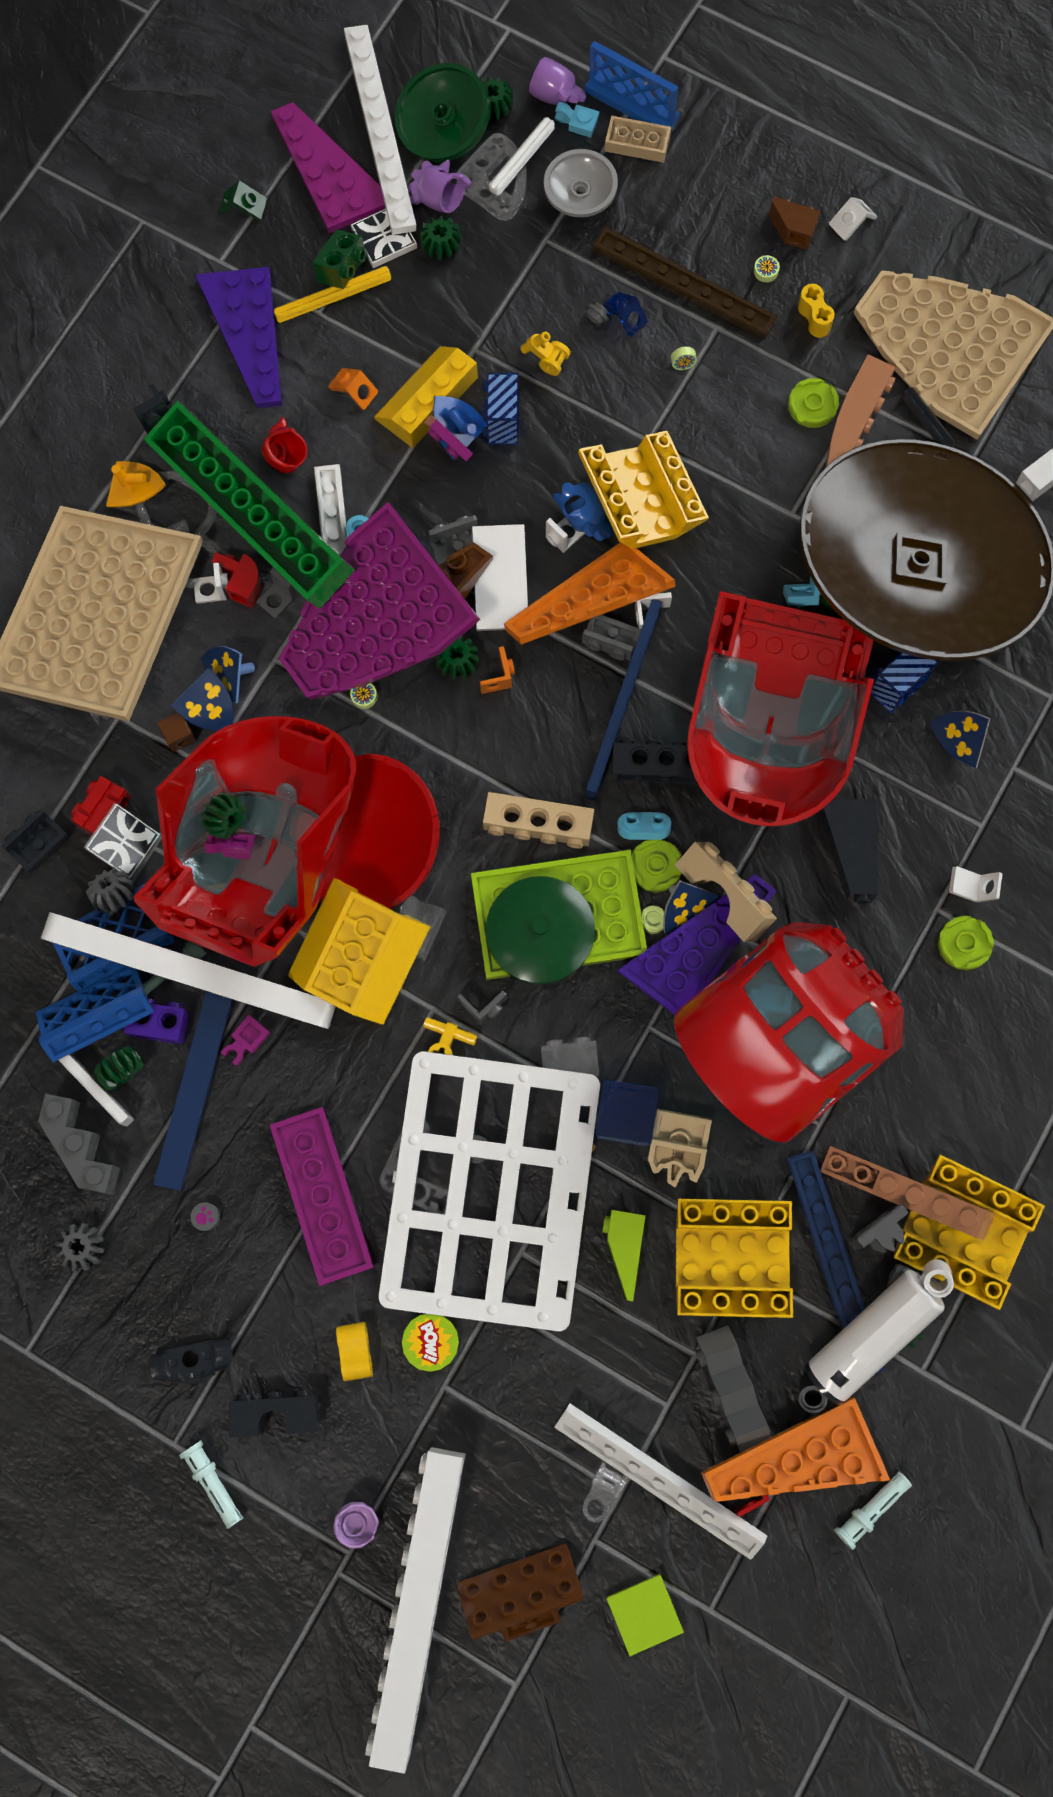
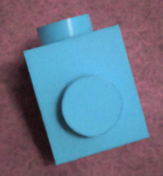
M811 576L810 584L784 585L783 590L787 606L802 608L805 605H819V595L821 593Z

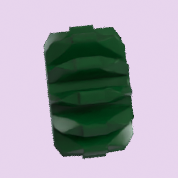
M488 76L486 82H481L486 88L490 99L489 120L491 117H495L499 121L500 115L507 117L509 110H512L513 91L509 87L507 80L501 82L499 76L495 80H491Z
M442 215L439 217V220H434L431 217L430 224L423 223V231L420 232L422 249L424 252H428L430 258L437 255L440 261L443 256L451 259L452 252L458 253L459 245L462 242L460 228L458 224H453L451 217L444 221Z
M460 636L457 641L435 656L438 659L436 667L442 669L444 677L451 673L452 680L454 681L457 678V674H461V677L466 679V671L474 673V665L479 663V657L476 656L478 648L472 646L470 638L463 642L462 636Z
M219 792L217 796L210 797L209 804H204L206 809L200 814L204 818L201 825L204 826L210 835L228 840L231 835H237L238 828H243L241 823L247 818L243 814L246 807L237 796Z
M122 1047L103 1059L96 1066L93 1073L101 1086L103 1085L106 1090H114L139 1073L144 1064L137 1052H134L131 1047Z

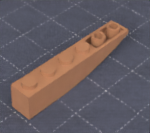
M867 355L845 397L838 415L827 453L825 468L843 454L862 446L864 440L860 438L863 432L869 433L874 423V419L871 418L873 413L880 412L885 401L882 398L884 392L889 393L894 385L896 378L892 377L895 366Z
M830 1146L820 1172L897 1205H903L904 1208L982 1241L985 1240L995 1215L980 1207Z

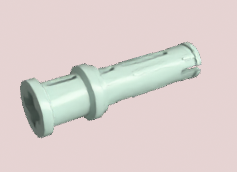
M199 1441L179 1456L181 1459H185L193 1472V1480L200 1482L228 1529L243 1519L214 1471L216 1464L210 1462L202 1448V1441Z
M898 1471L861 1510H854L852 1517L841 1528L836 1527L834 1531L853 1550L856 1547L855 1543L866 1532L871 1533L874 1530V1523L912 1484Z

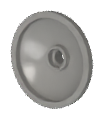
M575 149L560 154L549 164L544 175V191L548 201L555 209L572 217H589L602 212L614 200L618 187L617 173L611 162L603 155L587 149Z

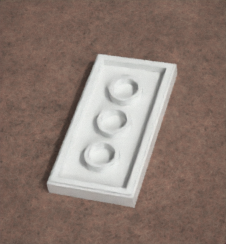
M524 524L472 526L473 542L493 555V560L475 584L476 614L480 618L477 622V631L505 630L504 623L528 607Z

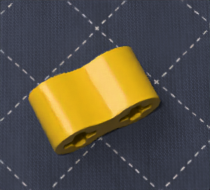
M808 284L802 289L798 310L801 315L807 318L809 332L814 337L823 338L830 333L835 315L834 310L824 302L823 289L817 284Z
M360 1322L337 1326L336 1335L343 1381L373 1377L366 1323Z

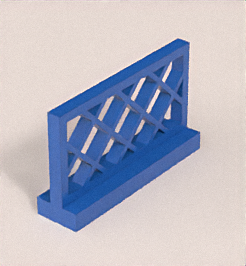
M596 41L590 46L589 80L585 85V93L634 120L669 126L672 130L679 120L680 114L676 111L678 86ZM599 55L603 56L607 62H604ZM610 67L612 68L616 76H614L612 72L609 70ZM621 67H623L627 71V73H624ZM641 78L645 79L648 84L645 85ZM629 79H632L637 87H634ZM662 89L669 92L670 96H666ZM653 90L658 98L655 99L650 91Z
M145 884L134 889L135 891L132 894L133 900L126 902V908H118L124 910L119 922L108 920L110 912L105 914L97 910L76 920L86 924L92 921L99 922L98 927L104 929L106 924L117 927L115 933L121 934L123 929L135 931L133 939L162 948L176 942L173 934L160 930L157 926L151 930L143 929L147 915L142 909L132 907V904L134 902L133 896ZM129 912L141 914L137 927L125 924ZM53 942L68 974L66 976L70 984L77 991L128 967ZM74 955L86 957L83 966L73 971L71 962Z
M128 966L36 1012L41 1034L38 1037L39 1043L52 1062L154 1012L152 1005L147 999L138 969ZM131 976L127 983H121L124 979ZM106 989L102 996L97 995L99 991ZM116 990H121L117 997H111ZM81 1001L77 1008H72L75 1003ZM91 1002H95L96 1004L91 1010L87 1009ZM57 1013L52 1020H45V1018ZM66 1015H71L66 1022H61Z

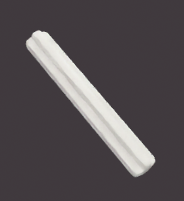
M545 117L490 182L489 190L491 193L498 196L503 192L554 130L555 123L553 120Z

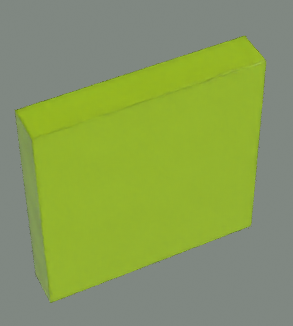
M660 1573L606 1597L629 1656L684 1633Z

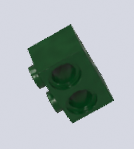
M335 230L312 263L318 283L341 289L345 288L367 256L362 236Z

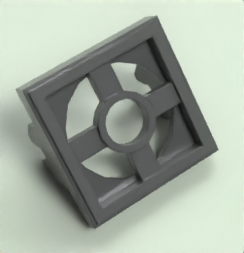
M903 1205L889 1208L850 1238L848 1243L854 1250L864 1248L869 1244L873 1250L885 1253V1249L892 1252L895 1251V1240L901 1245L905 1243L903 1231L896 1222L908 1214L907 1210Z

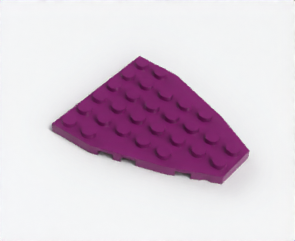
M389 502L348 536L344 542L346 547L340 556L355 571L320 609L308 600L306 601L300 612L302 618L297 629H292L288 638V644L280 654L279 660L305 696L310 700L365 686L439 655L480 620Z

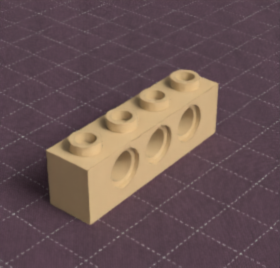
M488 792L483 827L484 830H488L489 834L503 836L504 833L514 834L515 838L521 840H529L532 837L539 838L541 842L546 844L564 842L572 848H583V846L589 847L594 809ZM509 813H515L519 816V819L511 823L505 820V816ZM536 817H541L546 822L543 826L536 827L531 821ZM566 821L572 825V828L568 831H562L557 825L560 822Z

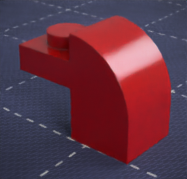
M216 552L212 563H219L222 572L227 573L228 577L231 578L225 588L229 599L253 609L262 590V580L255 562L246 554H243L239 562L237 558L230 554H225L224 556Z

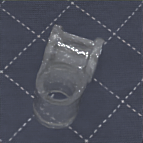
M601 1463L581 1505L582 1512L589 1521L600 1522L606 1518L614 1501L620 1495L628 1476H620L608 1469L606 1463ZM606 1477L607 1479L614 1482L615 1485H612L609 1482L603 1480V1478ZM593 1499L600 1500L603 1504V1510L598 1516H591L587 1512V1505Z

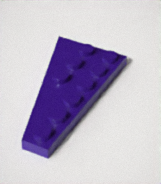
M269 267L196 274L197 281L256 407L282 406L271 272Z
M756 874L745 880L753 886L755 890L753 893L767 903L777 891ZM726 894L616 972L671 1014L675 1015L677 1009L711 983L741 941V938L726 923L730 912L728 895Z

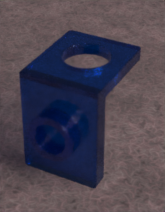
M617 292L602 305L608 313L619 317L627 335L630 337L648 323L641 305L635 296ZM635 311L638 314V322L636 325L630 326L628 317Z

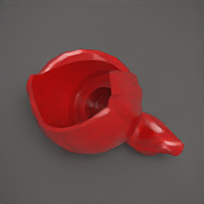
M281 417L279 422L270 429L268 437L263 442L262 454L265 461L277 472L288 474L296 471L307 457L308 450L305 440L295 432L294 428H287L285 418Z

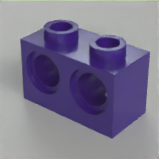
M148 999L154 1011L150 1014L149 1021L146 1024L140 1025L137 1020L125 1026L124 1033L129 1037L184 1045L190 1013L182 1008V1004L166 1002V1006L157 1005L156 1000ZM171 1016H176V1025L173 1028L167 1029L165 1027L166 1020Z

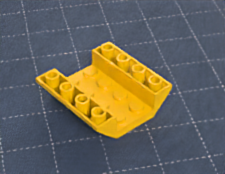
M668 431L645 435L639 447L607 454L602 444L579 449L578 454L618 540L629 548H639L676 539L709 518Z
M334 878L287 976L305 991L352 1015L383 1025L431 926L409 915H401L359 894L358 889Z
M939 1155L922 1184L995 1214L986 1238L982 1241L910 1210L901 1228L905 1243L901 1245L897 1242L893 1258L923 1272L926 1263L931 1260H942L951 1268L954 1281L953 1288L1000 1310L1011 1286V1283L1007 1282L1027 1234L1034 1232L1045 1205ZM941 1274L932 1276L941 1282L946 1278Z
M678 1199L676 1217L677 1315L793 1318V1288H790L789 1261L792 1201Z

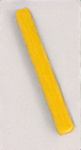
M383 266L352 278L344 289L331 286L275 308V317L281 323L391 280L390 271L387 266Z

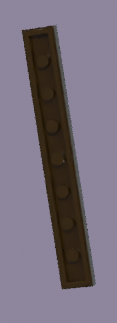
M604 227L593 244V251L763 340H765L777 321V315L607 227Z

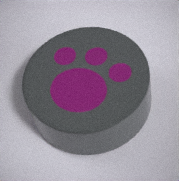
M200 1203L191 1212L193 1226L201 1231L214 1229L220 1221V1212L211 1203Z

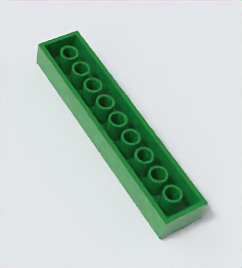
M178 401L144 438L306 600L320 609L355 571L198 418Z

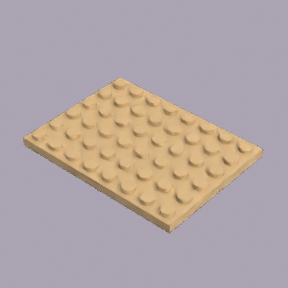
M60 506L0 639V691L129 722L203 544L201 536Z

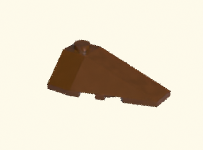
M472 542L448 556L446 561L438 566L465 599L493 560V555Z

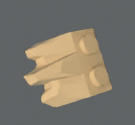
M657 1108L648 1156L653 1173H658L663 1168H668L667 1182L676 1187L684 1172L689 1174L690 1180L697 1183L705 1164L712 1119Z

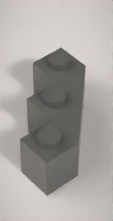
M45 1094L38 1122L77 1187L114 1195L120 1168L94 1162L100 1135L74 1128L81 1103L73 1099Z
M727 1325L696 1337L699 1349L695 1350L700 1366H706L714 1388L710 1390L712 1399L716 1407L721 1406L728 1425L725 1433L730 1446L736 1445L739 1453L770 1438L769 1426L758 1405L753 1384L745 1370L738 1345L729 1326Z

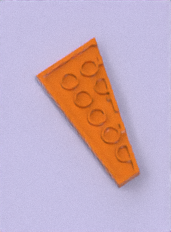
M620 542L505 622V631L520 644H524L676 587L675 579L637 548L631 549Z
M851 1397L842 1405L836 1404L701 1472L711 1498L715 1502L890 1480L856 1399Z

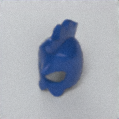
M582 482L577 485L564 483L562 485V494L554 493L553 499L558 503L563 515L576 531L585 532L588 537L593 536L598 541H603L612 535L611 529L613 527L606 518V512L594 486L590 482ZM574 495L581 497L575 502L565 505Z

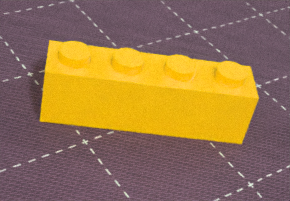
M439 347L374 416L375 420L410 447L414 448L430 429L424 422L430 415L433 416L434 396H447L459 399L478 378L477 362L458 348Z

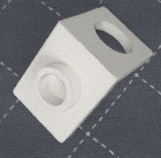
M851 197L829 222V225L843 240L847 241L866 218L875 220L877 215L861 199Z
M549 518L546 521V538L563 553L585 534V532L575 530V535L567 538L568 535L562 528L564 526H571L568 520L564 518L556 524Z
M213 563L214 576L193 579L195 602L197 604L227 600L225 588L229 582L228 574L222 572L219 563ZM206 583L213 584L215 586L214 593L210 596L202 595L200 593L202 585Z
M657 593L635 602L637 628L642 629V610L649 609L651 600L659 601L661 608L670 607L671 593Z
M958 866L953 867L949 893L974 902L999 899L1002 873L996 872L979 875ZM993 880L994 888L989 894H986V885L989 881Z

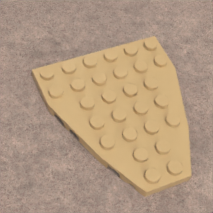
M881 271L855 307L854 315L883 358L890 365L895 366V371L909 387L916 390L930 410L936 416L978 440L1052 332L1053 318L1014 295L1006 294V297L991 294V290L983 288L982 292L968 289V284L940 277L928 276L927 279L912 278L913 274H896L890 271Z

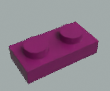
M430 415L424 423L430 428L427 433L437 442L442 439L448 445L445 450L456 460L458 457H461L467 461L473 453L435 417Z

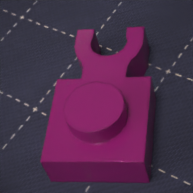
M237 833L236 836L231 835L227 840L208 834V841L205 842V853L223 852L224 857L250 859L255 846V835Z
M248 1015L231 1035L236 1041L226 1046L220 1053L227 1057L231 1051H236L237 1057L232 1063L238 1067L244 1059L245 1052L248 1050L254 1054L271 1033Z

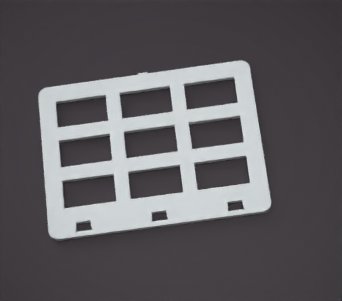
M419 1052L414 1056L397 1171H394L392 1181L395 1183L379 1291V1301L382 1306L389 1309L552 1331H563L569 1326L600 1082L596 1076L431 1052ZM431 1073L464 1078L456 1137L423 1133ZM481 1080L514 1085L506 1144L473 1140ZM530 1087L563 1091L556 1151L523 1147ZM581 1106H590L588 1124L579 1122ZM420 1150L454 1154L445 1215L412 1210ZM470 1157L503 1161L495 1221L462 1217ZM520 1163L553 1168L545 1228L512 1224ZM569 1192H579L577 1211L567 1209ZM409 1227L443 1232L434 1293L401 1288ZM460 1234L493 1239L485 1300L451 1295ZM510 1241L543 1245L535 1306L502 1302ZM558 1280L568 1281L566 1299L556 1297Z

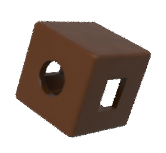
M178 712L157 723L172 752H176L196 742L186 719Z

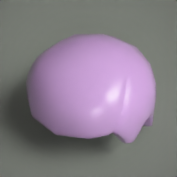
M350 1502L344 1505L336 1514L333 1524L334 1534L338 1541L348 1548H362L375 1538L379 1520L372 1507L363 1502Z

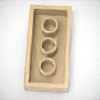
M611 116L605 140V152L664 163L671 127Z

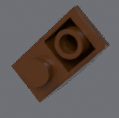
M773 196L769 216L784 243L808 250L821 211L815 210L810 206L793 203L788 199H780Z

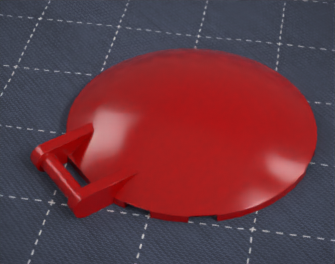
M384 755L355 756L356 775L348 811L338 835L319 901L323 902L333 879L336 878L358 889L359 894L392 909L416 892L433 866L440 835L438 811L427 785L410 767ZM301 808L298 809L296 815H293L290 836L293 837V843L296 845L299 838L318 818Z

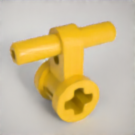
M548 332L534 334L529 337L527 342L521 345L522 353L533 352L541 359L539 366L544 372L552 376H558L563 361L568 359L571 354L569 348L558 341L550 343L551 337Z
M427 1017L423 1024L424 1028L442 1034L440 1042L432 1045L428 1050L431 1053L440 1054L441 1051H444L445 1055H453L450 1048L454 1039L470 1045H475L477 1035L458 1028V1025L450 1022L445 1024Z

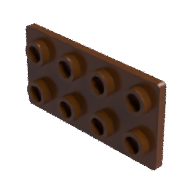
M562 1544L457 1583L467 1626L473 1640L501 1631L507 1642L562 1622L558 1609L584 1599L567 1544Z

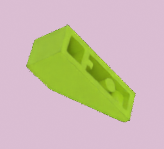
M611 1210L610 1216L604 1217L602 1233H608L607 1242L626 1301L633 1302L645 1215Z

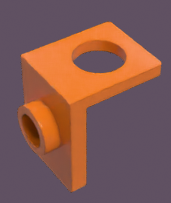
M342 368L328 385L330 390L347 392L361 410H365L378 393V390L361 370ZM364 384L368 388V395L362 400L358 396V389Z
M504 646L499 647V657L504 676L480 681L481 694L512 688L511 675L515 674L512 659H507Z

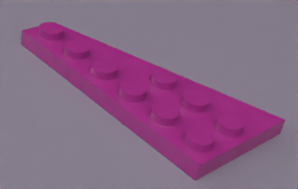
M293 102L271 111L279 133L328 233H332L336 229H342L386 209L381 186Z

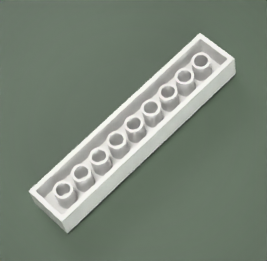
M431 1447L428 1454L424 1453L421 1457L418 1473L424 1475L422 1483H418V1486L416 1485L413 1504H417L418 1507L417 1512L412 1513V1516H410L407 1534L412 1535L411 1544L407 1543L406 1547H404L401 1562L402 1566H406L405 1574L401 1573L398 1579L395 1594L396 1597H400L399 1605L395 1604V1608L392 1610L389 1628H394V1635H389V1639L386 1642L383 1659L389 1661L388 1666L383 1667L377 1691L383 1693L382 1698L378 1697L377 1703H375L371 1723L377 1725L376 1729H372L366 1747L365 1755L371 1756L369 1767L405 1774L410 1759L465 1459L464 1453Z

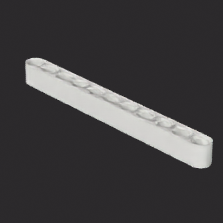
M49 912L41 939L326 1029H329L336 1006L317 996Z

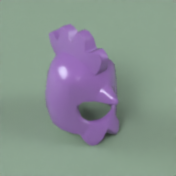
M547 57L539 61L529 86V93L553 105H557L558 102L578 103V101H585V91L575 85V76L570 70Z
M446 160L440 165H432L430 162L424 161L421 170L416 169L413 171L412 177L414 181L408 185V191L411 193V204L418 205L422 202L427 207L438 212L450 213L460 205L465 188L470 187L471 181L463 173H448L450 160ZM455 178L458 182L457 184H451L450 180Z

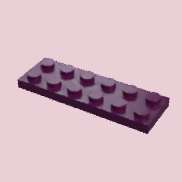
M321 1107L271 1124L270 1128L319 1286L374 1268L324 1108Z

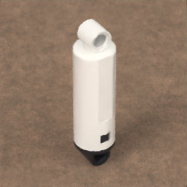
M931 1260L924 1266L921 1276L912 1270L905 1271L805 1365L808 1375L799 1384L798 1399L801 1407L807 1412L818 1413L827 1406L828 1399L837 1405H842L938 1317L945 1308L941 1297L949 1295L954 1287L950 1266L942 1260ZM936 1274L946 1277L940 1283H935L930 1279ZM810 1390H816L820 1393V1395L817 1397H811L807 1395V1392Z

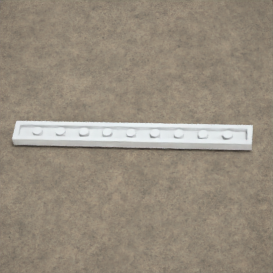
M368 25L344 28V36L392 235L416 231V222Z

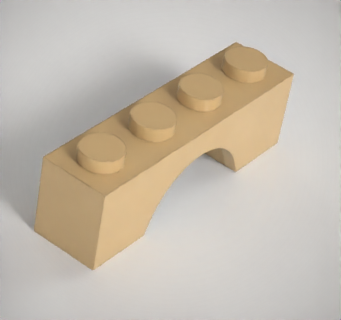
M694 842L675 866L691 884H706L710 881H715L721 885L726 891L730 902V912L726 923L743 942H756L777 919L771 912V906L753 893L755 890L750 883L741 880L736 874V868L730 862L724 861L720 857V851L714 844L710 842Z

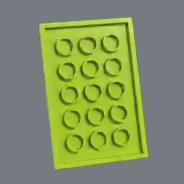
M631 850L471 873L487 980L510 977L495 962L487 944L486 921L489 910L497 896L505 888L528 877L547 876L560 879L578 890L587 901L594 918L595 936L591 952L582 966L636 958L647 950Z

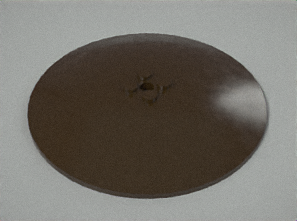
M897 439L870 443L843 454L829 464L815 480L805 499L800 519V543L807 570L814 584L829 605L847 623L870 639L890 649L915 657L940 661H962L989 656L1006 649L1024 637L1038 622L1047 608L1053 591V548L1042 519L1028 498L1006 476L968 453L946 445L921 440ZM915 557L922 558L926 564L917 562Z

